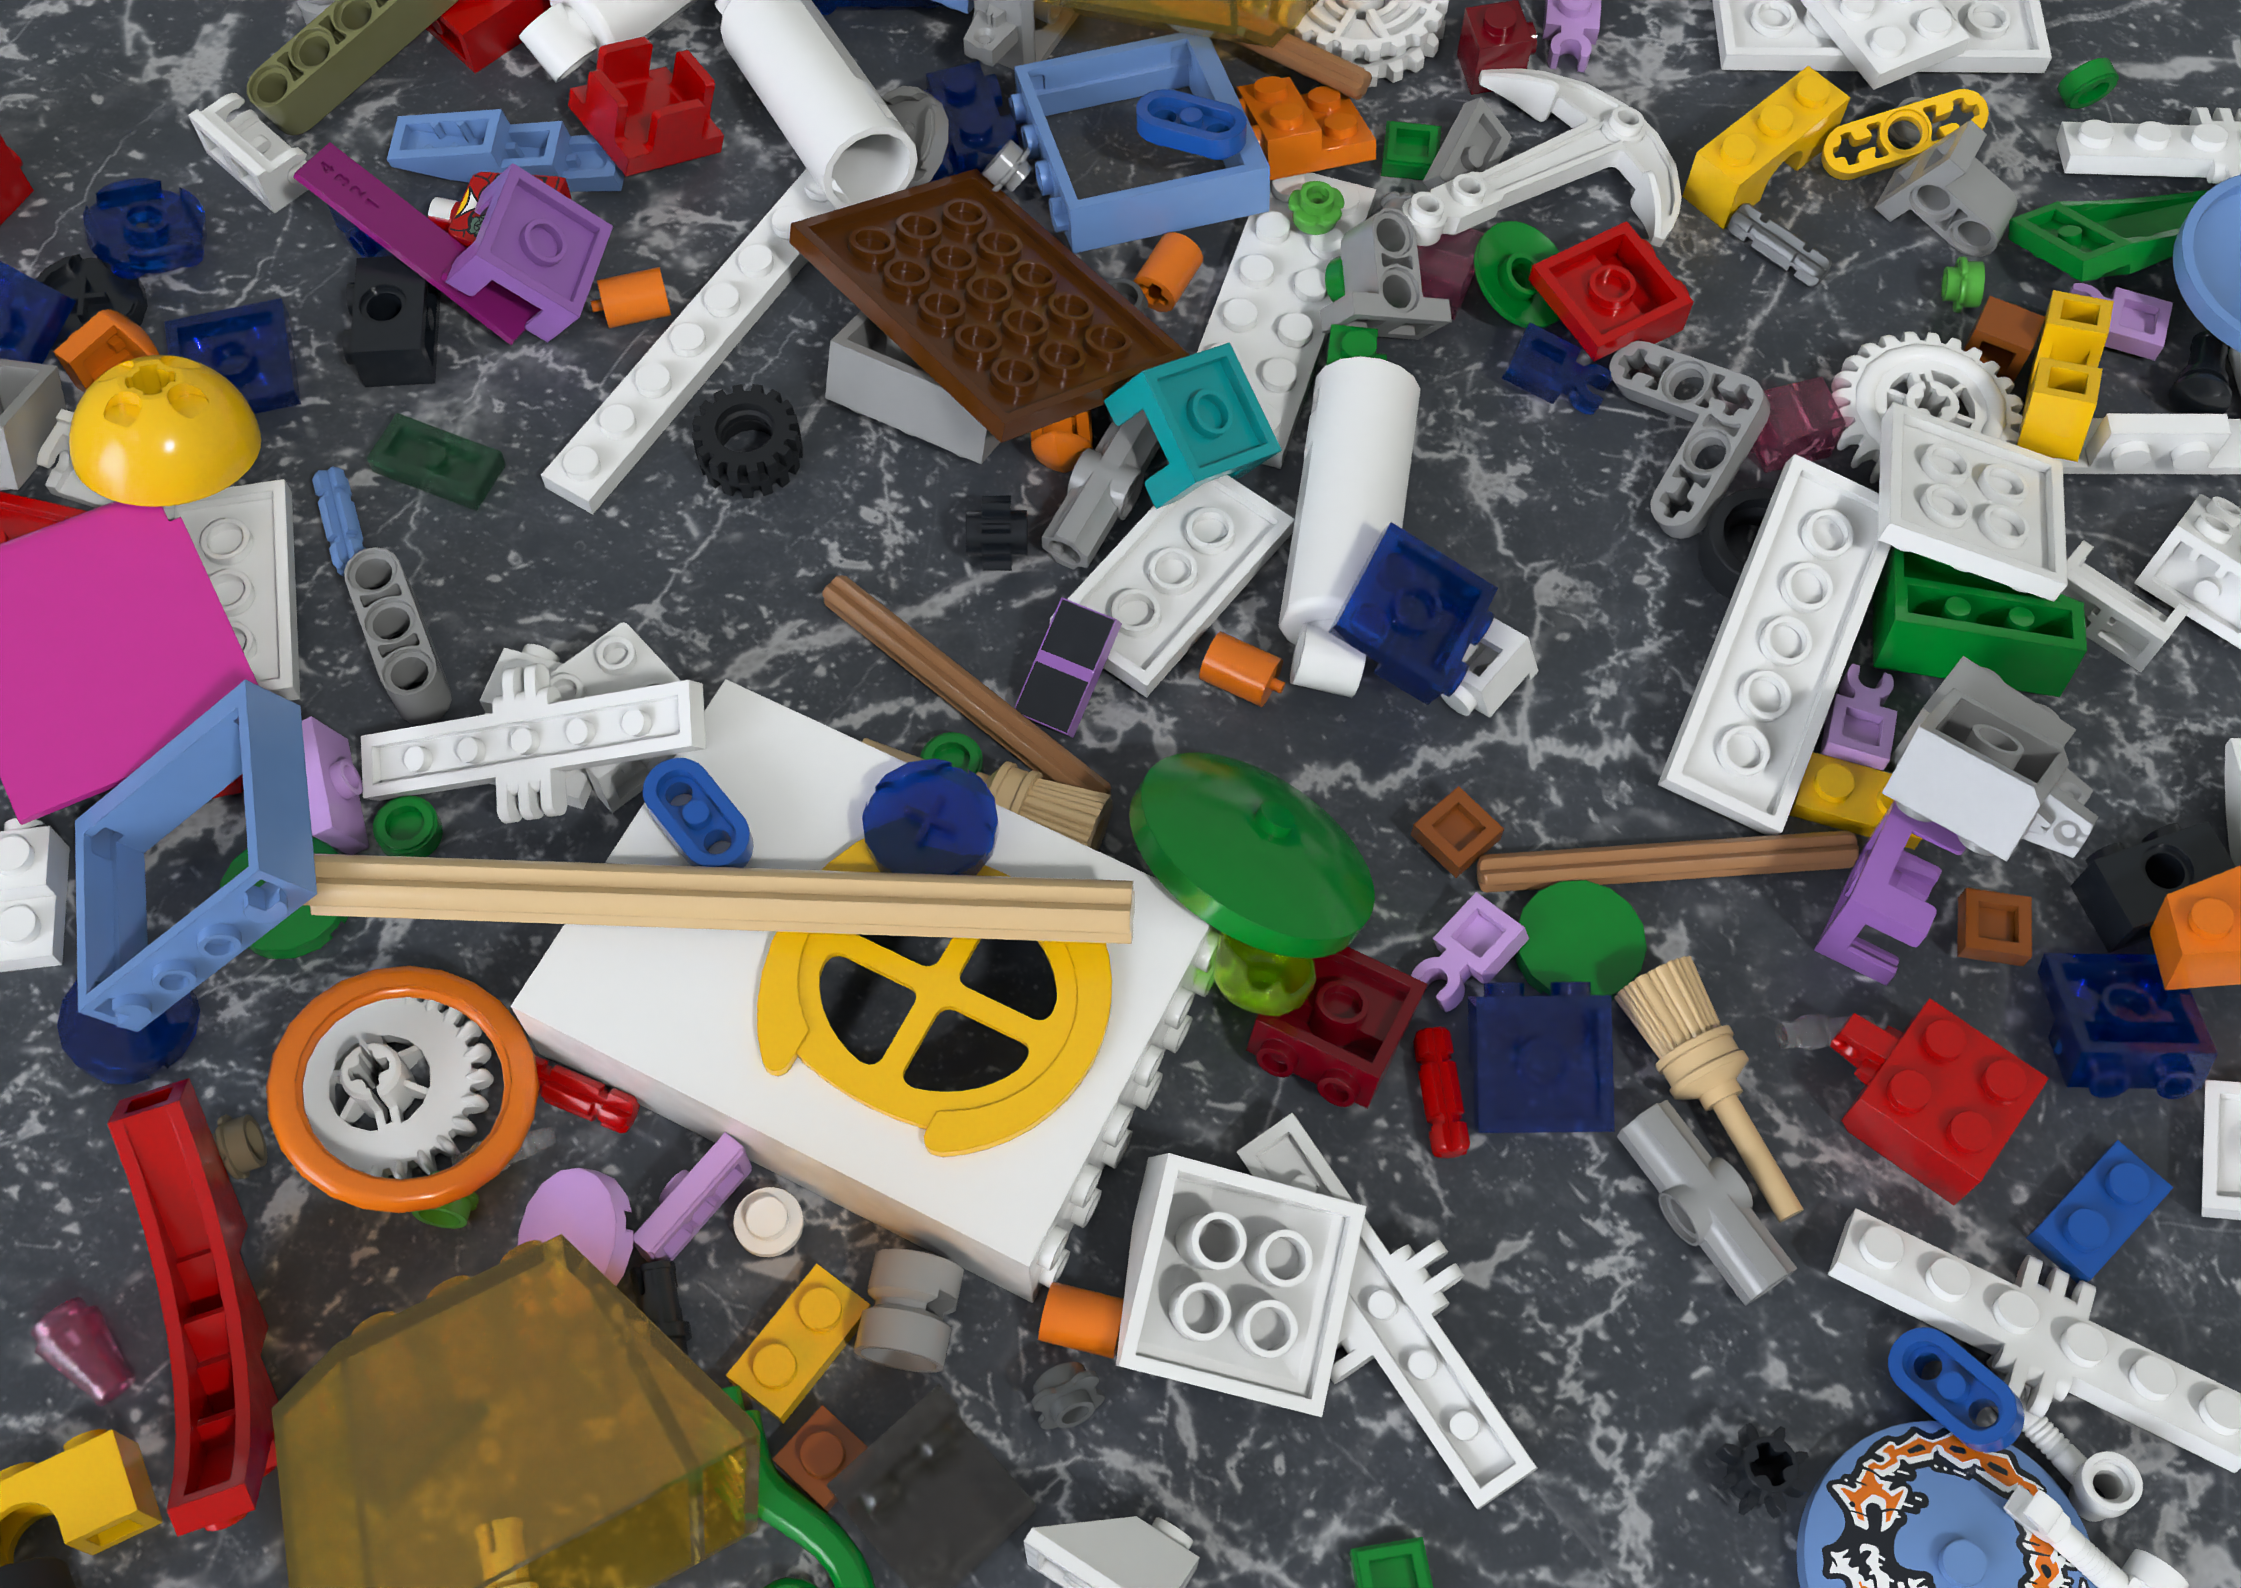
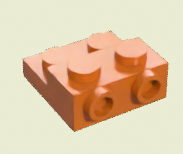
M1276 76L1263 77L1254 84L1237 87V97L1270 165V180L1376 160V138L1349 96L1329 86H1321L1300 95L1290 77L1281 78Z

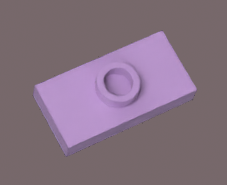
M312 716L302 720L312 836L347 855H354L369 848L359 798L363 791L362 780L352 763L348 739Z
M725 1132L690 1172L682 1170L667 1183L659 1197L660 1206L633 1235V1244L647 1262L673 1261L752 1171V1165L744 1147Z

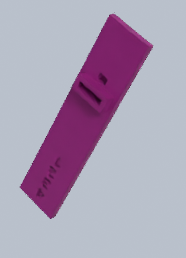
M331 142L295 172L294 179L508 344L512 345L526 331V322L541 311L540 308L493 280L474 296H468L447 284L446 280L455 259L467 248Z

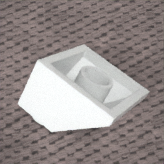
M1134 1516L1033 1527L1024 1540L1027 1564L1063 1588H1186L1197 1569L1200 1558L1189 1551L1193 1540L1182 1530L1159 1517H1156L1152 1525Z

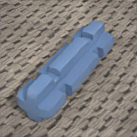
M332 466L328 470H318L314 474L312 482L315 494L319 496L318 506L326 538L331 545L329 551L332 563L336 567L337 573L344 576L347 562L354 554L366 548L362 544L363 536L355 504L351 501L352 493L349 481L345 477L344 470Z

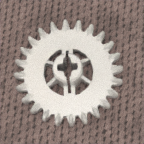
M1913 331L1904 332L1900 341L1895 336L1884 335L1881 336L1878 345L1875 343L1861 345L1858 354L1846 358L1841 372L1835 375L1831 384L1833 393L1827 402L1828 411H1836L1830 420L1829 430L1836 431L1842 427H1848L1841 434L1837 449L1841 451L1850 445L1859 444V448L1852 459L1851 467L1857 468L1862 462L1873 459L1876 462L1870 477V483L1873 484L1880 478L1881 419L1893 402L2016 445L2023 419L2019 412L2024 404L2020 397L2010 394L2015 384L2008 377L1997 378L1996 375L2001 367L1995 361L1982 363L1980 361L1982 351L1976 347L1966 352L1961 350L1962 342L1959 339L1952 337L1947 344L1941 343L1937 333L1928 332L1925 340H1920ZM1906 382L1908 392L1905 394L1893 388L1900 383ZM1958 398L1962 399L1969 417L1958 413Z
M411 997L380 1000L357 1008L337 1021L319 1040L307 1063L303 1082L304 1107L314 1134L335 1157L349 1167L372 1176L388 1178L389 1175H393L395 1179L412 1178V1170L417 1166L428 1176L430 1173L437 1171L434 1156L441 1153L447 1157L456 1158L460 1151L453 1141L456 1135L472 1137L478 1130L467 1118L468 1115L485 1112L489 1107L488 1101L482 1095L475 1093L489 1087L494 1081L493 1075L487 1069H477L484 1065L491 1057V1050L486 1044L478 1043L474 1045L482 1034V1029L477 1023L469 1020L462 1026L466 1016L457 1009L449 1007L444 1011V1004L427 999L422 1002V999ZM397 1042L412 1047L397 1053L387 1043ZM424 1056L430 1067L429 1088L417 1084L410 1071ZM376 1061H377L378 1064L381 1066V1068L384 1070L383 1072L379 1073V1069H378V1065L376 1064ZM336 1083L342 1084L345 1092L350 1096L341 1114H339L335 1105ZM375 1087H376V1089H377V1093H378L379 1097H380L381 1100L386 1104V1106L389 1108V1112H390V1116H391V1120H392V1122H390V1123H389L390 1117H389L388 1109L383 1105V1103L378 1099V1097H377V1096L374 1094V1092L372 1091V1089H374ZM414 1098L424 1100L423 1104L413 1115L404 1121L403 1113L412 1105ZM365 1113L369 1117L376 1119L378 1130L368 1131L351 1125Z

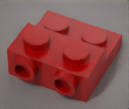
M1627 221L1532 265L1528 279L1593 361L1603 358L1631 342L1645 341L1656 344L1682 331L1694 303L1686 286L1671 275L1656 257L1652 245L1647 240L1641 239Z

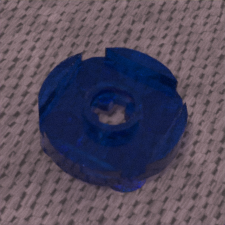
M134 178L117 181L104 186L96 193L97 202L90 207V210L86 205L83 212L86 241L98 258L110 264L111 271L115 275L125 279H136L144 274L163 273L181 267H193L202 262L204 258V245L207 239L205 211L199 200L181 187H179L180 195L172 191L162 190L161 181ZM147 223L151 228H138L137 224Z

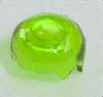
M1220 931L1217 947L1214 952L1213 978L1218 989L1226 999L1246 1011L1267 1016H1280L1302 1006L1312 993L1316 983L1315 966L1311 958H1294L1269 953L1242 943Z

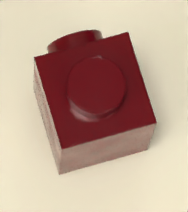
M1519 0L1465 8L1457 57L1471 95L1493 92L1479 84L1478 77L1481 70L1527 69L1530 55H1534L1537 50L1535 26L1532 21L1526 22Z

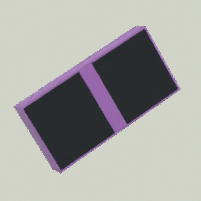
M1061 597L1014 708L1027 719L1073 738L1122 623L1115 618Z

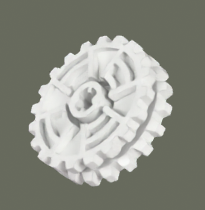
M1274 0L1272 14L1275 15L1272 18V26L1364 68L1372 75L1369 87H1376L1380 78L1386 77L1394 83L1402 80L1403 71L1406 69L1415 73L1424 66V56H1435L1439 47L1438 39H1443L1446 25L1444 18L1447 13L1449 0Z

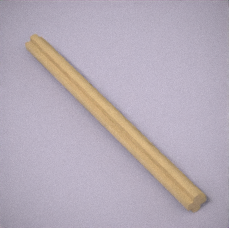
M314 854L317 895L304 904L310 905L311 915L1132 944L1135 891H1133V881Z

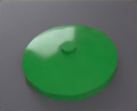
M1200 752L1181 753L1166 757L1150 768L1133 795L1129 811L1130 827L1138 850L1146 864L1163 886L1178 901L1203 921L1224 934L1269 953L1294 958H1320L1344 950L1352 943L1369 920L1374 908L1375 891L1370 871L1358 848L1341 826L1324 809L1301 791L1275 775L1254 765L1222 755Z

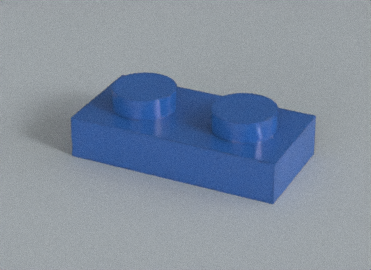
M2117 1140L2105 1150L2030 1232L2026 1239L2062 1271L2068 1273L2069 1277L2077 1284L2081 1280L2089 1282L2174 1187Z

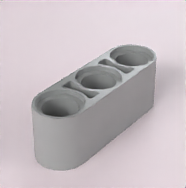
M378 547L363 549L354 554L347 562L344 576L380 681L404 720L418 725L433 723L448 711L452 697L415 592L394 553L385 548ZM386 584L385 586H383V587H381V588H379V589H375V588H377V587H379V586H381V585ZM405 632L402 636L391 639L393 636ZM425 681L421 686L407 690L411 685Z

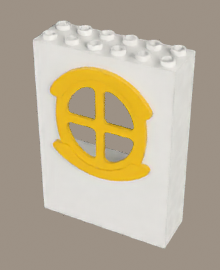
M725 679L704 711L706 749L679 753L674 758H687L699 763L746 819L753 838L754 847L752 856L744 868L1133 881L1135 913L1133 918L1132 944L1037 941L1044 950L1051 965L1057 989V1001L1052 1014L1048 1018L1035 1020L962 984L960 980L961 974L981 939L952 938L936 964L923 966L857 934L564 924L512 1003L511 1008L540 1055L572 1071L604 1083L605 1087L610 1090L616 1088L635 1096L639 1105L715 1143L726 1132L744 1147L750 1161L1033 1303L1042 1285L1050 1288L1051 1283L1059 1280L1070 1255V1251L1064 1247L1074 1224L1084 1228L1092 1217L1102 1190L1096 1188L1105 1165L1112 1168L1118 1166L1132 1137L1133 1132L1127 1129L1132 1118L1133 1111L1136 1106L1146 1110L1158 1090L1163 1073L1157 1070L1161 1064L1164 1052L1167 1049L1176 1053L1183 1043L1192 1022V1016L1187 1015L1195 993L1206 997L1219 972L1221 961L1216 958L1222 947L1224 936L1217 933L1216 928L1203 921L1178 901L1157 878ZM688 794L678 795L672 800L671 805H685L691 800L692 796ZM645 802L605 862L615 864L690 866L651 817ZM726 841L716 842L710 847L708 852L712 854L723 853L730 847L731 843ZM833 957L847 958L909 988L916 995L914 1005L885 1055L875 1064L868 1065L862 1063L853 1056L838 1039L825 1015L821 1000L820 976L825 964ZM945 1010H953L1021 1042L1029 1050L1027 1059L1017 1071L997 1082L980 1088L952 1092L928 1091L913 1088L904 1080L905 1071L933 1022Z

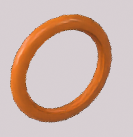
M415 966L374 969L342 980L313 998L288 1024L272 1054L266 1083L269 1122L281 1151L300 1175L332 1198L366 1210L393 1213L441 1207L471 1195L499 1175L520 1150L535 1117L539 1091L535 1054L523 1027L507 1007L475 982L444 970ZM411 997L434 1000L457 1009L477 1023L491 1040L502 1066L504 1090L501 1109L490 1133L464 1159L452 1167L429 1176L407 1179L376 1177L349 1167L326 1149L314 1134L305 1112L303 1082L307 1063L316 1045L337 1021L357 1008L380 1000Z

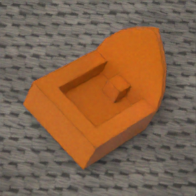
M110 309L99 311L53 351L74 385L84 393L98 377L114 366L138 357L159 355L156 346L142 327L120 312Z
M1091 410L1031 432V449L1036 459L1042 465L1058 472L1067 473L1072 471L1082 453L1087 448L1093 449Z

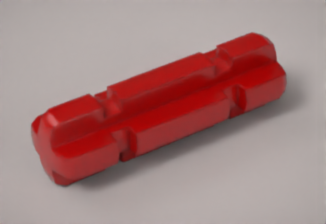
M1445 1027L1424 1028L1416 1032L1413 1044L1416 1062L1423 1064L1420 1066L1421 1071H1418L1426 1120L1427 1123L1433 1124L1431 1131H1429L1431 1150L1435 1157L1442 1159L1463 1156L1469 1149L1470 1140L1467 1123L1460 1121L1462 1114L1465 1112L1456 1062L1450 1060L1452 1059L1451 1054L1454 1053L1451 1033Z
M535 1055L539 1082L538 1096L541 1094V1097L545 1098V1103L591 1122L598 1118L601 1121V1126L618 1133H626L630 1130L640 1109L635 1096L616 1088L608 1092L609 1090L605 1089L604 1083L560 1065L552 1068V1066L548 1065V1060Z

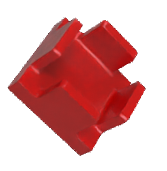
M646 37L603 45L598 51L596 70L589 72L587 84L570 88L568 107L625 176L721 152L724 134L710 117L715 82L689 50L676 52L672 74L666 66L649 70L653 45Z

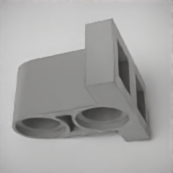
M1969 120L1896 169L1874 208L1889 222L1911 209L1955 249L1972 257H1983L1991 254L1996 249L2010 219L2016 211L2018 202L2013 191L1975 157L1987 134L1972 120Z
M1385 208L1344 234L1341 240L1340 253L1343 265L1345 296L1320 310L1322 333H1330L1331 324L1378 329V337L1419 340L1452 322L1449 299L1423 297L1416 233L1408 216L1400 210Z

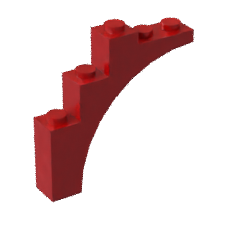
M187 1078L119 1100L107 1123L125 1170L144 1230L166 1328L174 1389L176 1433L173 1480L166 1511L177 1537L204 1528L206 1531H218L228 1528L242 1520L250 1511L255 1510L263 1477L273 1471L277 1465L283 1464L290 1434V1428L261 1358L269 1326L239 1253L248 1225L191 1080Z

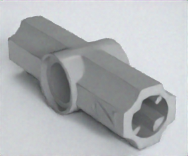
M1144 410L1123 425L1117 426L1112 421L1096 449L1087 448L1079 457L1069 480L1068 495L1042 536V548L1049 552L1057 563L1073 570L1077 567L1088 568L1117 518L1125 520L1132 512L1143 487L1144 473L1161 446Z
M1668 1100L1654 1104L1621 1129L1617 1135L1618 1139L1659 1191L1658 1200L1660 1208L1672 1229L1686 1243L1692 1246L1699 1245L1745 1306L1773 1289L1797 1269L1752 1210V1195L1741 1175L1726 1160L1710 1156Z

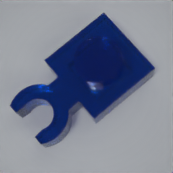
M1529 323L1522 333L1502 376V379L1551 404H1554L1560 394L1563 393L1568 396L1574 408L1589 415H1593L1596 412L1603 398L1590 392L1586 385H1592L1596 389L1604 391L1612 381L1611 371L1597 364L1583 366L1576 362L1581 348L1532 323Z

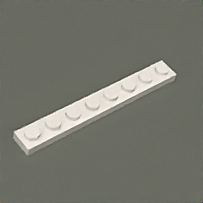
M807 168L544 470L541 477L545 488L587 512L594 514L808 262L789 243L791 223L837 209L826 198Z

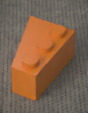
M2241 865L2166 895L2149 931L2165 990L2241 984Z

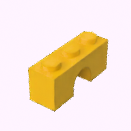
M1807 66L1697 151L1682 197L1724 230L1728 226L1732 215L1744 203H1750L1754 206L1761 200L1769 179L1783 162L1795 171H1798L1822 152L1828 135L1840 126L1851 97L1810 66Z
M2053 290L2045 315L2046 318L2035 348L2017 446L2051 458L2078 462L2097 405L2103 370L2098 368L2109 333L2114 301Z
M96 1429L79 1434L68 1440L63 1446L64 1452L38 1464L36 1462H24L0 1471V1567L14 1563V1552L21 1535L33 1523L47 1516L55 1515L65 1545L92 1556L163 1523L139 1444L113 1429L109 1431L106 1429Z

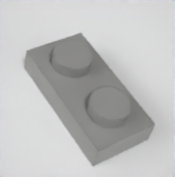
M1481 97L1464 103L1423 180L1429 190L1453 180L1460 174H1467L1472 171L1483 172L1498 165L1512 137Z

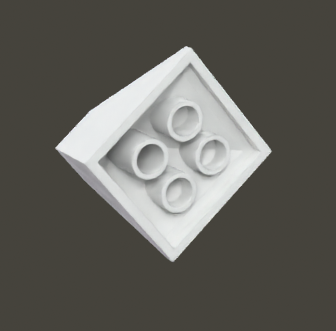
M1170 1153L1148 1157L1132 1225L1116 1366L1322 1417L1367 1206Z

